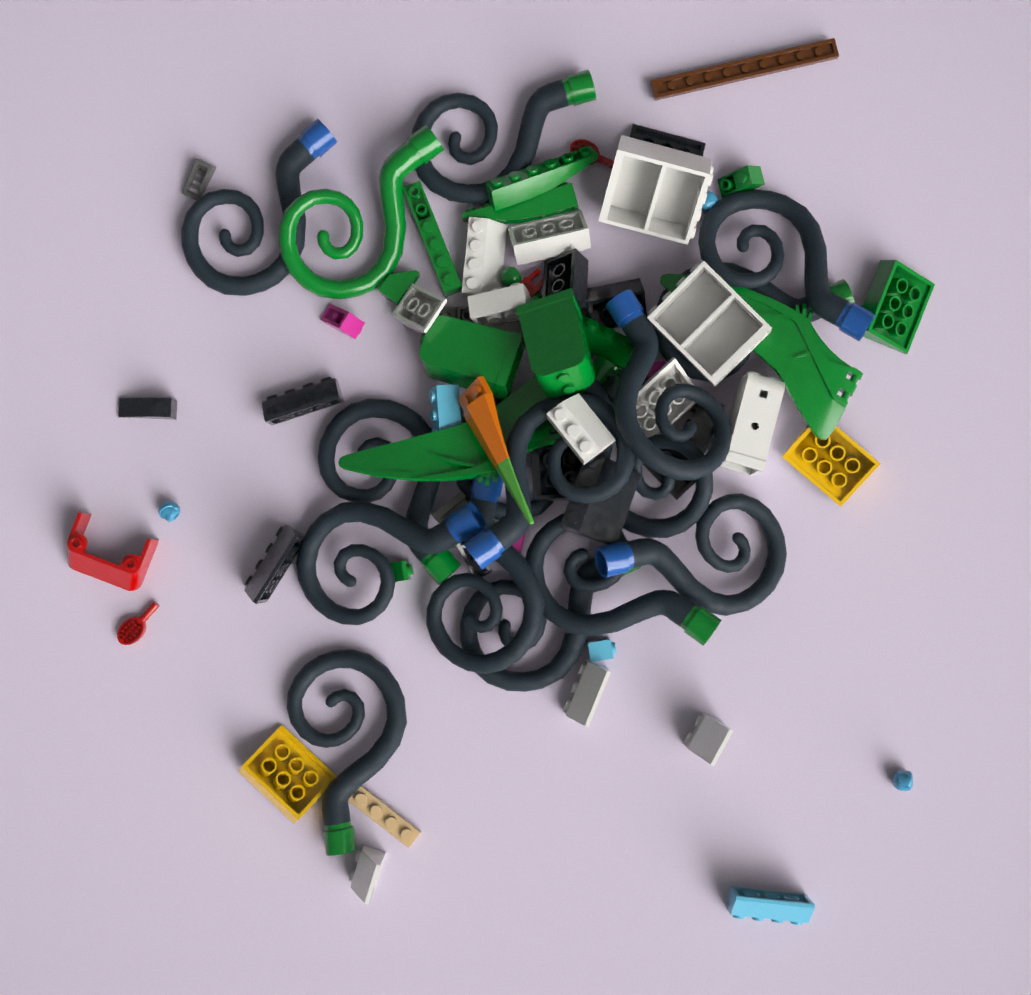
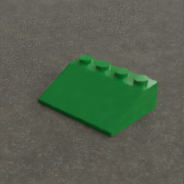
M880 260L862 307L876 315L863 337L901 353L908 354L935 284L897 260Z

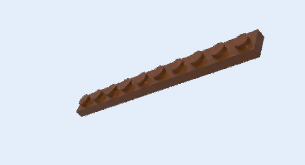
M835 38L654 79L651 80L650 85L654 101L838 59L839 53Z

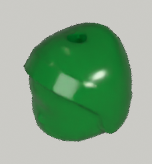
M510 266L506 267L500 276L502 283L506 287L513 283H520L522 280L519 271L515 267Z

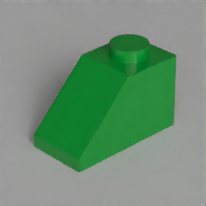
M417 270L389 274L386 279L380 281L378 291L398 306L412 283L415 284L420 278V273Z

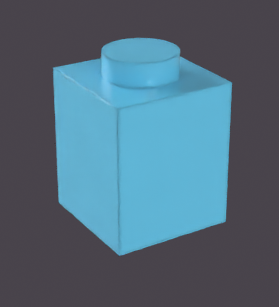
M610 638L587 642L590 662L614 659L613 654L616 653L615 642H611Z

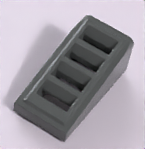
M196 158L181 194L194 200L201 198L213 177L216 166ZM200 167L206 168L207 172L200 170ZM197 173L204 176V179L196 177ZM193 181L201 183V186L193 184ZM190 187L198 190V194L190 191Z

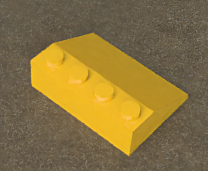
M807 425L782 456L840 507L880 465V462L837 425L826 440L817 438Z
M283 725L238 770L293 824L308 811L325 792L330 782L337 777Z

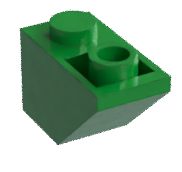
M747 165L717 179L721 197L723 198L734 192L756 189L765 185L760 166Z
M408 560L390 563L394 571L395 582L410 580L411 575H414L413 565L409 564Z

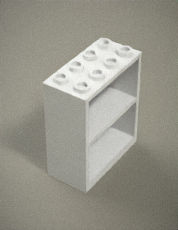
M621 135L598 221L688 245L690 238L693 239L695 236L696 224L700 220L702 205L705 204L708 186L712 182L714 167L711 166L712 159Z
M703 261L701 264L698 262L690 270L691 274L687 278L683 277L676 284L677 288L673 292L669 291L662 298L663 302L659 306L655 305L650 309L647 319L716 387L771 332L772 327Z

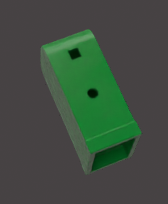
M572 288L516 306L531 369L543 394L547 397L555 398L565 394H572L575 391L590 386L595 379V371L582 321V313Z
M441 315L437 316L427 333L422 334L419 354L424 372L429 378L452 385H459V387L467 389L477 377L484 376L493 393V397L504 400L510 394L524 352L523 334L511 333Z

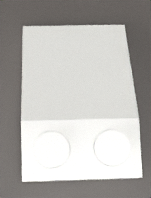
M412 283L392 313V316L416 332L427 333L448 300Z
M703 713L702 716L699 715L697 717L693 733L690 732L687 735L685 747L714 766L733 731L722 722Z
M363 846L362 851H357L355 862H358L356 870L352 869L349 881H352L350 888L365 904H369L386 854V852Z

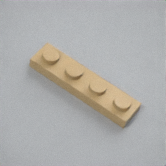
M364 786L355 791L348 800L408 848L421 833L418 828Z

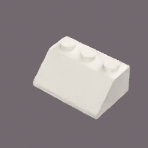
M513 283L509 287L493 288L492 291L476 292L472 296H467L470 318L474 323L484 326L519 321L516 306L531 302L528 289L523 283Z
M579 393L562 401L547 413L549 422L583 465L616 441Z
M590 661L581 664L578 672L581 675L579 681L574 682L571 688L572 698L571 700L567 699L563 708L566 711L565 715L589 727L611 673L607 668Z

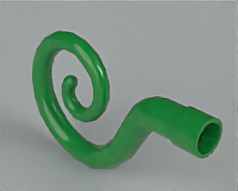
M427 125L417 130L407 138L404 144L394 150L384 160L380 169L379 192L384 221L383 246L376 263L365 273L344 280L324 278L314 273L304 263L296 245L297 226L303 213L314 205H335L342 209L349 218L351 225L350 238L343 247H335L329 240V233L326 230H320L317 234L318 245L325 255L334 260L346 259L358 250L363 239L364 223L359 208L351 198L336 190L326 188L311 190L295 198L286 208L279 225L278 244L282 260L289 274L302 288L319 297L342 300L359 297L375 290L381 280L394 273L403 255L406 233L403 179L423 163L427 164L444 151L441 143Z

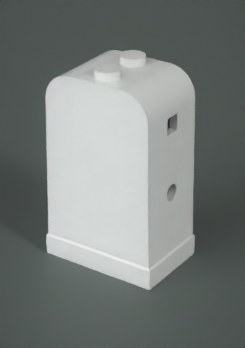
M752 371L747 372L739 383L729 419L732 435L730 450L720 466L721 468L750 476L759 474L765 469L766 458L785 390V382L779 381L775 377L767 378L760 376L761 374Z

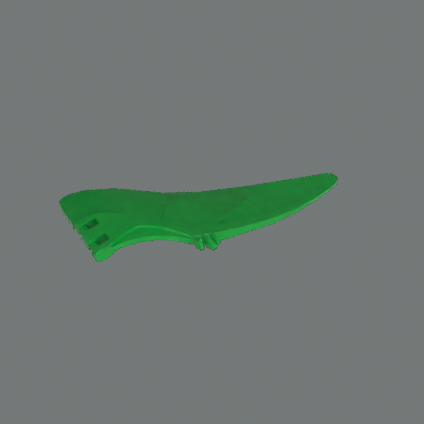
M663 274L660 277V284L668 291L673 292L677 288L676 284L683 277L687 278L689 275ZM730 286L772 327L771 332L752 351L776 371L782 382H785L789 395L813 434L820 440H826L834 431L848 404L847 400L853 395L857 387L856 383L858 380H861L863 373L841 360L823 342L811 323L813 311L809 310L806 315V304H801L800 312L799 305H794V309L755 291ZM838 391L842 393L841 396L837 395Z
M535 376L496 406L505 445L518 417L537 402L548 398L543 394ZM548 419L535 429L528 444L527 453L551 445L561 437ZM467 422L458 426L347 454L340 457L338 462L339 466L344 470L397 480L457 481L478 478V482L482 483L483 479L486 478L485 486H489L491 477H493L494 482L498 480V472Z

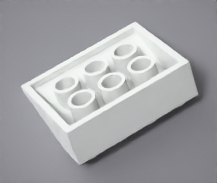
M674 357L640 387L636 412L638 423L647 438L655 434H661L655 422L654 410L657 399L662 392L675 384L693 385ZM686 398L673 400L667 412L671 425L689 410L695 402Z

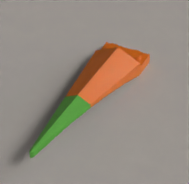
M484 376L477 377L458 398L464 410L463 416L530 525L534 524L507 452L493 393Z

